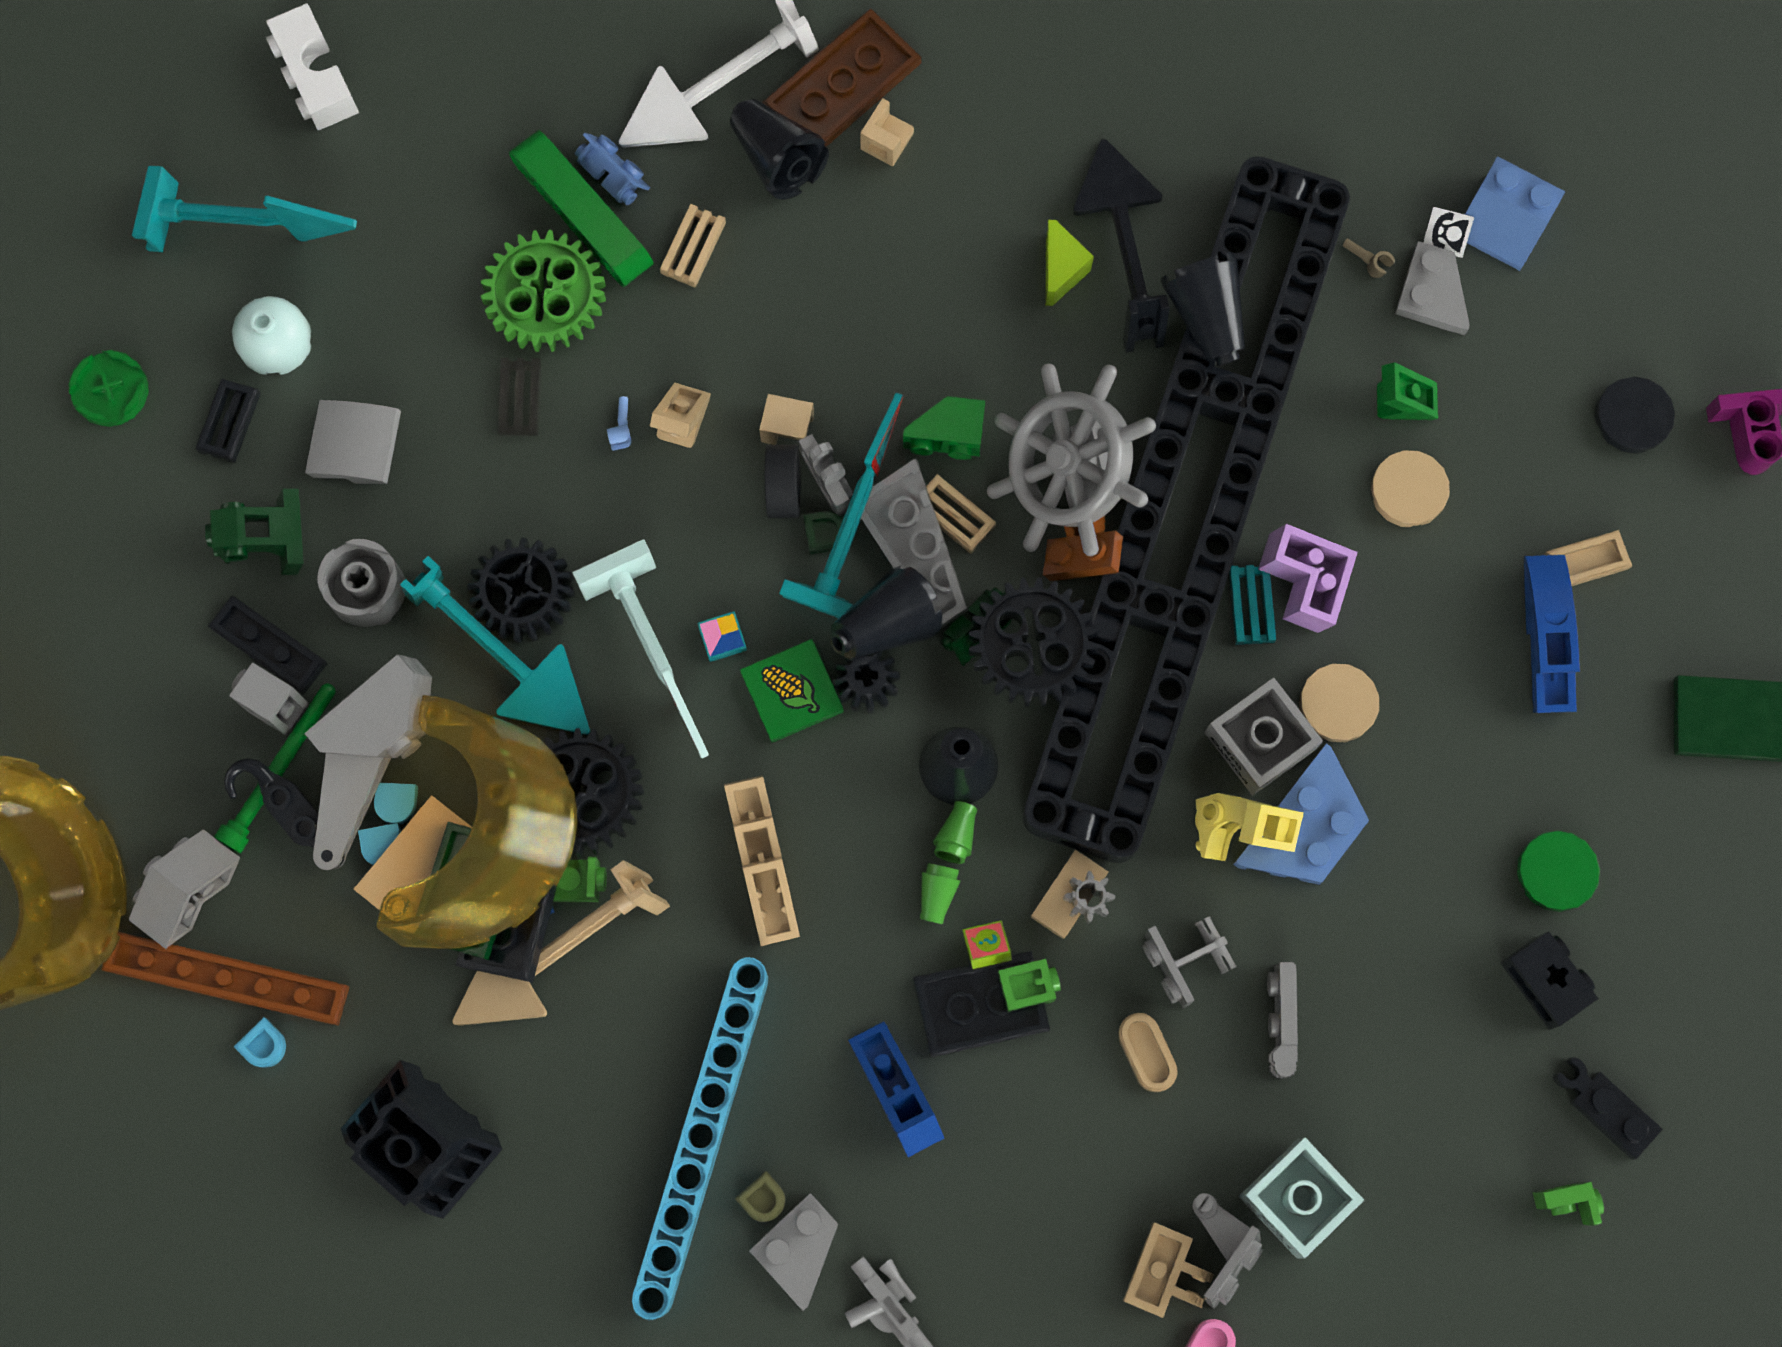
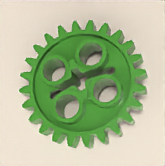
M533 230L532 241L527 242L519 234L518 246L513 247L508 242L504 243L507 251L505 256L494 252L493 257L497 267L491 265L485 267L487 275L492 279L481 280L483 289L487 291V293L481 295V299L484 305L489 306L485 309L488 319H495L492 324L496 332L505 329L504 337L506 341L510 342L517 336V342L521 349L529 341H532L535 352H539L542 343H548L551 352H554L556 341L559 340L567 348L570 347L569 336L572 334L580 340L584 339L581 331L582 326L594 329L595 326L590 315L602 316L601 307L597 303L606 302L605 293L599 290L606 287L603 276H598L602 273L600 263H592L594 255L591 250L582 253L583 245L580 240L570 246L567 233H564L559 241H556L552 230L548 231L545 239H540L537 231ZM550 260L551 262L546 274L549 288L545 289L543 296L544 316L543 320L538 322L536 320L541 311V301L538 293H542L544 290V263ZM531 266L536 268L534 273L529 276L519 275V272L525 267ZM564 270H570L574 272V274L566 280H560L556 278L557 275ZM521 302L531 303V306L524 312L514 311V307ZM564 305L569 307V310L563 315L556 316L551 314L557 306Z

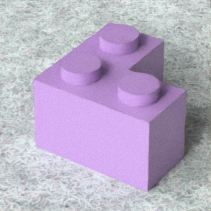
M1285 524L1269 534L1258 569L1294 583L1283 620L1319 633L1336 625L1358 552Z

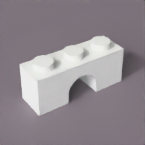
M308 3L267 20L266 22L272 35L266 37L275 58L283 56L287 66L280 69L289 88L297 87L301 97L295 99L304 120L312 118L319 131L358 114L359 111L337 65L323 71L309 69L314 59L330 52Z

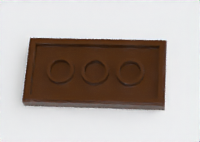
M870 8L762 103L820 135L826 142L825 146L827 147L922 63V57Z

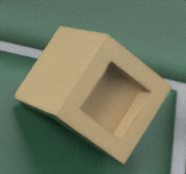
M882 98L860 133L861 150L893 167L914 134V127L891 115L890 102Z
M768 394L759 429L761 442L776 445L778 436L795 440L805 438L809 423L813 422L814 404Z

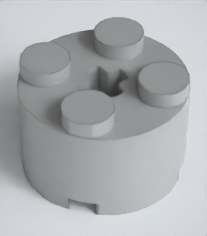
M352 539L346 541V544L335 550L333 548L323 558L317 577L319 589L326 603L338 617L354 626L372 627L385 625L390 622L400 609L405 598V594L400 586L405 580L404 574L393 557L383 546L367 539ZM366 578L368 579L366 585H362L360 588L356 587L357 583L364 584Z

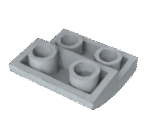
M319 400L305 474L312 478L347 479L354 484H387L401 411L393 407L368 403Z

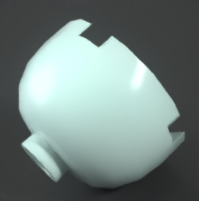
M267 296L254 299L243 306L234 319L231 332L235 350L246 366L259 374L267 375L266 373L278 372L281 375L289 373L300 366L310 353V324L299 308L284 298Z

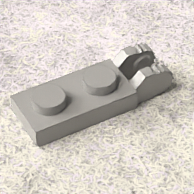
M1279 962L1274 965V972H1268L1267 977L1268 996L1274 997L1275 1013H1269L1268 1034L1269 1037L1275 1038L1276 1046L1268 1054V1063H1270L1268 1068H1270L1269 1072L1272 1073L1271 1076H1275V1079L1280 1078V1080L1295 1075L1294 1072L1297 1071L1296 1067L1298 1066L1296 1065L1298 1061L1296 964L1294 962Z

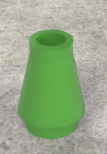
M962 801L955 802L953 810L933 841V844L936 846L934 854L938 858L954 864H963L966 857L971 855L975 816L977 813L975 806Z
M932 863L927 864L926 872H922L921 920L943 924L947 910L961 880H957L958 869Z

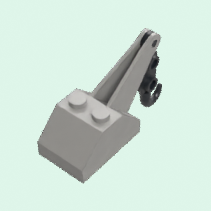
M397 654L304 733L319 752L326 753L319 812L295 783L270 771L259 760L251 758L240 759L227 770L224 779L226 792L230 798H236L237 792L234 788L236 777L242 772L251 773L259 783L265 807L289 837L298 845L311 846L314 849L313 859L319 868L323 870L340 868L346 860L350 847L391 758L401 756L402 759H405L421 746L419 739L427 733L432 676L417 659Z

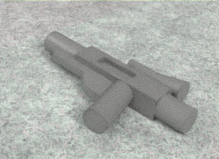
M864 1256L851 1266L852 1270L874 1298L845 1312L851 1328L870 1319L877 1329L887 1333H894L904 1347H933L917 1326L919 1323L918 1319L915 1316L911 1318L899 1303V1300L904 1296L909 1302H912L916 1296L901 1278L892 1258L878 1268L891 1279L887 1284L881 1280Z

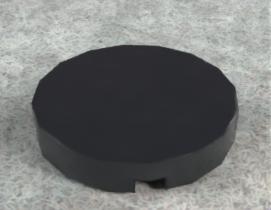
M1635 376L1619 379L1604 391L1596 404L1595 420L1597 426L1599 425L1600 430L1603 432V438L1607 443L1620 451L1637 454L1653 449L1667 438L1674 426L1675 410L1671 398L1660 385L1650 379Z

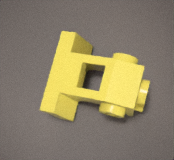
M1222 793L1196 799L1197 813L1195 815V825L1199 831V841L1196 842V849L1200 851L1202 858L1226 861L1230 841L1238 829H1241L1240 842L1295 852L1303 812Z

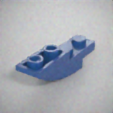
M1565 555L1524 556L1526 635H1530L1533 713L1577 712L1575 672H1580L1579 645L1574 598Z

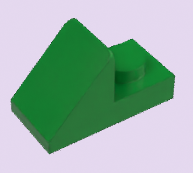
M1395 362L1381 366L1382 381L1377 384L1378 418L1396 420L1438 419L1437 382Z

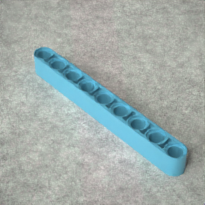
M746 957L739 959L733 965L728 977L633 1292V1308L638 1316L644 1319L653 1320L663 1317L669 1312L675 1298L768 986L766 969L755 958ZM749 967L757 969L761 974L759 983L752 988L742 987L738 982L740 972ZM737 1006L744 1007L749 1013L747 1023L739 1028L729 1026L726 1020L729 1010ZM722 1046H731L736 1049L737 1059L730 1067H720L715 1062V1053ZM712 1085H719L725 1092L723 1103L715 1108L707 1107L703 1102L705 1089ZM699 1125L709 1126L713 1133L711 1143L704 1148H696L691 1142V1133ZM688 1165L696 1166L701 1174L698 1185L691 1189H685L679 1182L681 1169ZM681 1205L688 1212V1222L682 1229L674 1230L667 1223V1213L672 1207ZM663 1246L672 1248L676 1255V1263L668 1271L660 1270L654 1261L656 1251ZM651 1287L660 1290L664 1298L663 1305L657 1312L646 1310L642 1304L644 1292Z

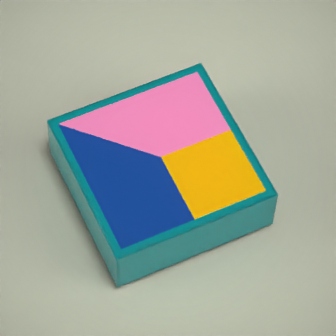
M735 611L697 623L710 662L747 651Z

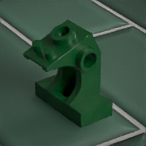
M282 489L276 500L277 507H245L241 502H226L220 505V509L210 510V524L205 525V538L208 547H212L214 556H219L226 564H230L231 562L246 560L248 552L274 553L280 556L281 575H297L304 564L299 489ZM267 522L268 537H246L245 523Z

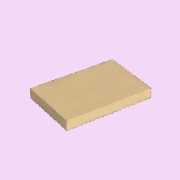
M432 795L354 888L357 893L410 935L447 823L452 822L471 827Z

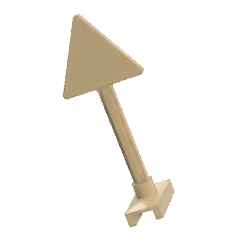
M624 860L613 867L611 872L621 888L610 895L611 899L541 949L535 976L621 913L625 915L636 906H639L658 916L669 908L670 905L665 899L650 892L648 885L654 881L650 874ZM476 971L452 1022L454 1025L463 1026L541 1018L547 1015V1010L530 982Z

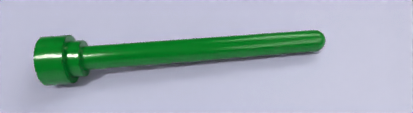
M326 683L320 687L269 765L270 771L280 776L284 774L307 738L304 733L317 723L334 697L336 690L332 684ZM259 783L234 821L229 819L226 825L221 824L213 836L223 845L239 854L242 853L250 841L247 839L250 833L248 827L264 804Z

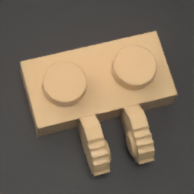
M1153 1222L1123 1302L1161 1318L1164 1317L1171 1296L1202 1308L1205 1299L1193 1291H1185L1175 1285L1181 1271L1203 1283H1211L1214 1274L1185 1262L1193 1238Z

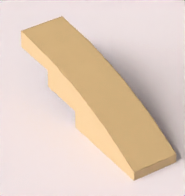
M763 775L724 784L760 945L764 946L800 937Z

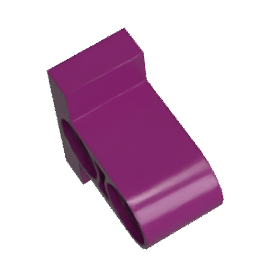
M1782 389L1718 395L1706 407L1708 422L1729 420L1736 459L1739 467L1744 472L1752 475L1764 473L1782 457V431L1779 415H1782ZM1747 410L1755 412L1759 422L1752 420ZM1754 446L1761 448L1765 452L1766 459L1756 454Z

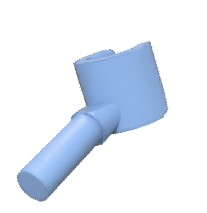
M625 396L619 397L618 426L607 429L612 451L627 448L632 443L627 420L628 398Z

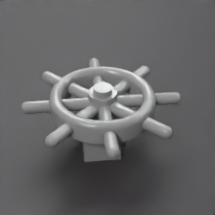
M1050 363L1045 364L1041 368V376L1046 398L1036 403L1020 422L1005 413H999L994 418V423L998 428L1013 436L1008 463L1010 476L989 485L987 494L990 498L997 499L1015 492L1022 506L1034 516L1023 541V547L1028 552H1033L1038 548L1048 524L1065 527H1078L1084 553L1087 556H1094L1098 553L1099 546L1093 522L1105 516L1120 499H1124L1136 507H1144L1148 503L1147 494L1130 485L1128 481L1133 464L1132 441L1152 433L1156 428V423L1152 418L1147 417L1126 425L1117 409L1105 401L1117 375V369L1113 365L1108 364L1102 368L1091 394L1076 391L1061 392L1055 366ZM1083 410L1078 423L1070 427L1067 412ZM1051 422H1053L1055 434L1052 435L1053 440L1042 435ZM1037 449L1046 454V461L1034 466V455ZM1053 475L1043 496L1036 482ZM1064 489L1070 509H1059L1056 507Z

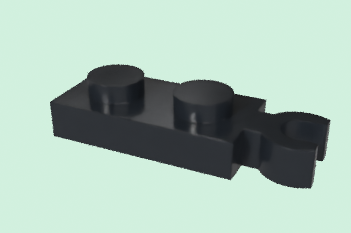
M1576 1057L1569 1058L1566 1062L1575 1070L1574 1079L1568 1080L1559 1072L1553 1076L1555 1083L1564 1089H1573L1577 1094L1570 1103L1631 1160L1637 1159L1663 1129L1604 1074L1597 1072L1590 1078L1587 1075L1585 1064Z

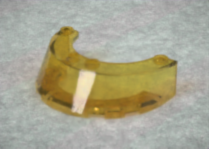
M422 695L418 723L428 736L453 746L469 763L477 784V813L466 842L449 863L424 880L404 887H397L388 892L383 898L380 907L377 928L404 947L438 949L469 947L489 941V937L498 934L510 926L512 928L517 927L539 908L538 903L548 893L552 885L555 884L557 886L568 865L576 838L577 807L575 795L570 787L568 777L563 769L564 767L557 756L534 734L522 727L458 702L437 696Z
M0 756V856L7 865L14 880L19 899L20 913L15 939L6 955L0 960V1010L64 991L90 978L91 974L102 963L106 962L115 950L120 936L117 934L121 916L126 914L127 888L123 864L114 839L103 819L96 821L92 813L83 804L86 798L61 777L56 780L38 770V764L10 756Z

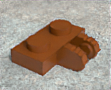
M1103 516L1093 522L1099 546L1098 553L1094 556H1087L1082 548L1078 527L1064 526L1067 537L1047 540L1043 576L1050 581L1119 573L1123 536L1116 530L1104 532L1106 517Z

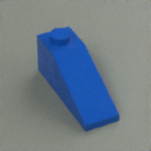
M885 1022L849 1039L848 1041L906 1155L910 1157L944 1139L934 1112Z

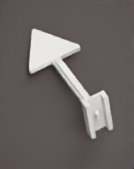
M775 0L783 22L771 29V34L684 92H679L665 69L659 66L619 139L621 147L707 140V132L692 111L694 105L779 48L783 50L794 42L807 59L820 51L808 21L804 15L802 17L799 16L793 0Z

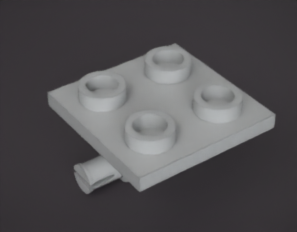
M1210 916L1195 924L1206 946L1175 962L1156 926L1148 929L1145 935L1146 941L1142 948L1153 968L1160 965L1166 977L1161 984L1172 1004L1179 1001L1182 1009L1189 1006L1195 999L1178 968L1210 953L1220 969L1221 975L1237 967L1225 946L1228 944L1225 936L1220 937Z
M1202 1193L1193 1201L1194 1213L1200 1219L1227 1261L1204 1295L1207 1304L1215 1309L1219 1302L1227 1305L1239 1287L1236 1277L1243 1267L1250 1271L1263 1250L1261 1249L1262 1244H1260L1261 1236L1259 1229L1253 1225L1251 1228L1221 1208L1212 1195Z

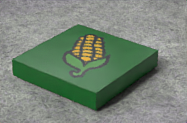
M812 639L740 670L771 743L844 712Z

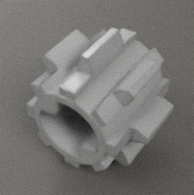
M1091 871L1087 872L1083 882L1073 877L1070 880V884L1075 892L1067 893L1063 897V900L1073 903L1074 908L1070 916L1073 917L1081 913L1085 915L1087 924L1092 922L1093 914L1095 913L1106 917L1109 912L1104 903L1115 899V895L1106 892L1104 888L1109 879L1104 878L1098 882L1094 880ZM1084 888L1091 889L1093 896H1099V904L1094 907L1087 906V901L1079 898V891Z

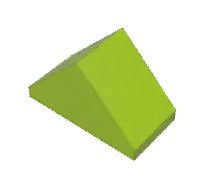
M1048 220L1046 231L1045 306H1053L1091 272L1094 256L1057 220Z

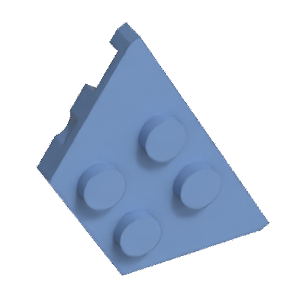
M1327 743L1324 745L1278 805L1281 808L1303 812L1295 852L1249 844L1233 865L1244 870L1248 868L1268 872L1270 875L1283 878H1297L1300 881L1320 885L1369 821L1331 746Z

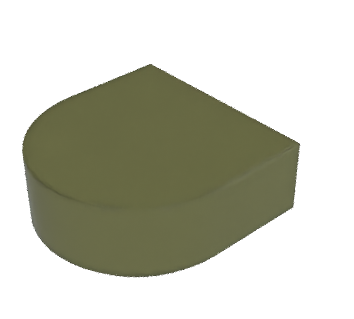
M767 1171L735 1198L750 1217L761 1222L776 1219L782 1213L785 1206L783 1190Z

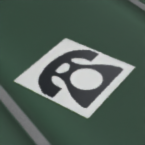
M1433 207L1423 243L1455 252V256L1463 258L1474 217Z

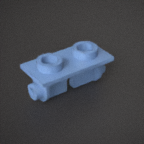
M588 133L583 134L590 143L588 145L582 144L575 151V155L578 157L577 162L596 180H599L607 171L609 175L601 185L618 203L624 202L626 205H630L637 197L634 191L638 187L645 190L650 189L641 179L644 175L643 171L628 159L624 162L616 154L618 147L603 134L599 137Z

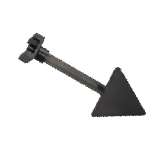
M1102 139L1074 205L1073 214L1078 216L1104 211L1112 213L1132 298L1128 300L1123 337L1126 353L1134 352L1135 341L1154 338L1156 348L1164 347L1170 309L1167 295L1151 297L1147 294L1128 213V208L1161 203L1163 195L1106 139Z

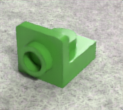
M588 857L587 860H552L562 863L553 902H599V891H606L607 871L606 867H600V861L597 857Z
M1046 959L998 971L1008 1012L1042 1003H1052L1056 1000L1055 992L1061 991L1056 968H1048Z
M1578 1182L1533 1192L1536 1208L1550 1209L1552 1216L1577 1211L1575 1205L1577 1203L1583 1225L1594 1226L1602 1224L1600 1214L1604 1213V1204L1598 1189H1593L1592 1182Z

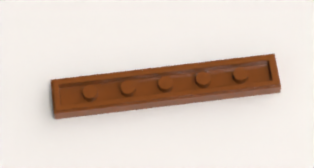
M117 931L112 932L101 969L118 975L339 1026L350 987L336 982L173 944L165 949L155 940Z

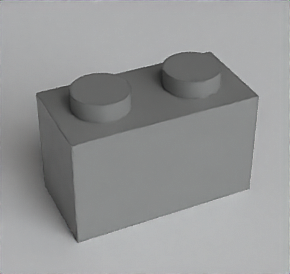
M253 662L247 670L243 669L235 677L231 686L233 691L229 695L247 712L287 737L310 704L293 687Z

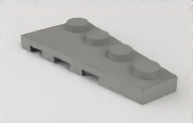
M913 459L873 486L861 519L893 568L901 566V569H905L909 566L916 569L926 578L937 598L932 600L935 613L939 610L942 612V628L967 612L968 607L918 461Z

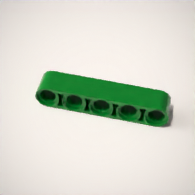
M535 131L508 152L511 160L524 177L587 249L593 252L594 257L620 286L626 287L654 265L651 256L643 245L542 131Z

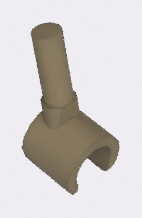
M1348 238L1342 245L1367 263V271L1374 278H1381L1387 273L1378 266L1377 261L1382 262L1387 267H1391L1395 263L1393 255L1387 251H1381L1374 255Z

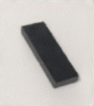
M233 595L208 625L215 633L303 695L328 664L324 659Z

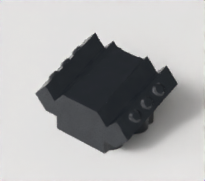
M400 1060L341 1127L345 1143L355 1151L350 1159L403 1206L412 1202L424 1213L441 1219L449 1213L503 1149L497 1134L481 1129L477 1116L462 1109L446 1095L440 1084L424 1079L420 1066Z

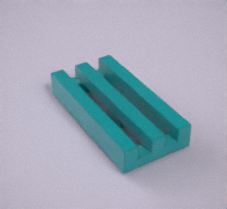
M1246 565L1241 568L1231 566L1229 571L1235 645L1275 643L1276 641L1270 574L1259 570V567H1254V565ZM1255 576H1260L1265 626V634L1260 635ZM1239 577H1246L1251 635H1244Z

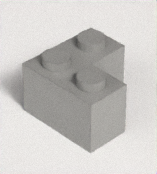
M204 829L189 839L187 837L182 838L169 853L163 857L160 855L154 857L146 865L143 871L145 879L133 897L132 901L135 904L129 920L162 947L168 948L193 929L203 903L229 885L240 857Z

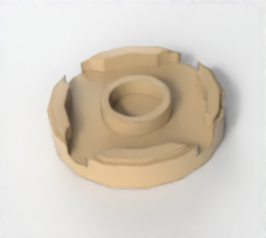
M1403 450L1388 456L1376 469L1371 481L1373 503L1376 510L1387 521L1400 527L1425 525L1434 520L1443 511L1449 498V479L1444 468L1433 457L1420 451Z
M1330 664L1319 668L1306 680L1299 695V710L1318 735L1322 736V739L1329 742L1346 743L1360 738L1374 724L1379 713V694L1374 682L1362 670L1349 664Z

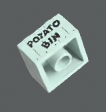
M1306 1137L1297 1139L1239 1195L1296 1258L1305 1259L1364 1201Z

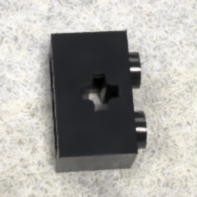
M1548 931L1530 941L1500 964L1547 1028L1551 1030L1560 1027L1599 998L1593 991L1595 985L1589 975L1582 969L1577 970L1568 958L1570 951L1563 940L1558 936L1553 937ZM1551 972H1555L1558 976L1553 985H1549L1546 980Z

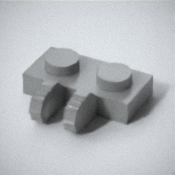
M812 434L799 440L800 455L832 511L841 516L846 513L850 503L849 497L853 495L844 477L845 469L841 463L833 464L832 455L834 451L829 442L818 444Z

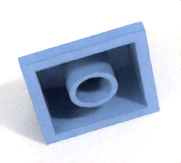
M1497 156L1465 215L1474 217L1467 244L1520 271L1550 221L1565 191Z

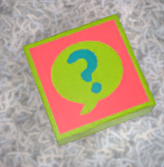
M1002 920L963 929V936L972 969L1012 960Z

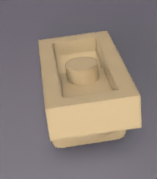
M674 383L652 413L650 427L658 429L657 438L692 448L711 393Z

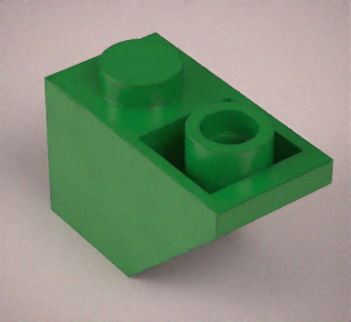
M945 397L904 428L903 448L910 449V452L917 455H931L933 452L948 453L951 458L967 460L971 456L979 457L985 400Z

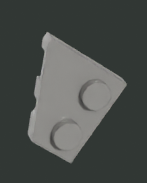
M1420 241L1417 242L1397 304L1396 315L1463 336L1466 335L1470 324L1455 252Z
M811 1193L749 1250L802 1311L809 1306L839 1225Z

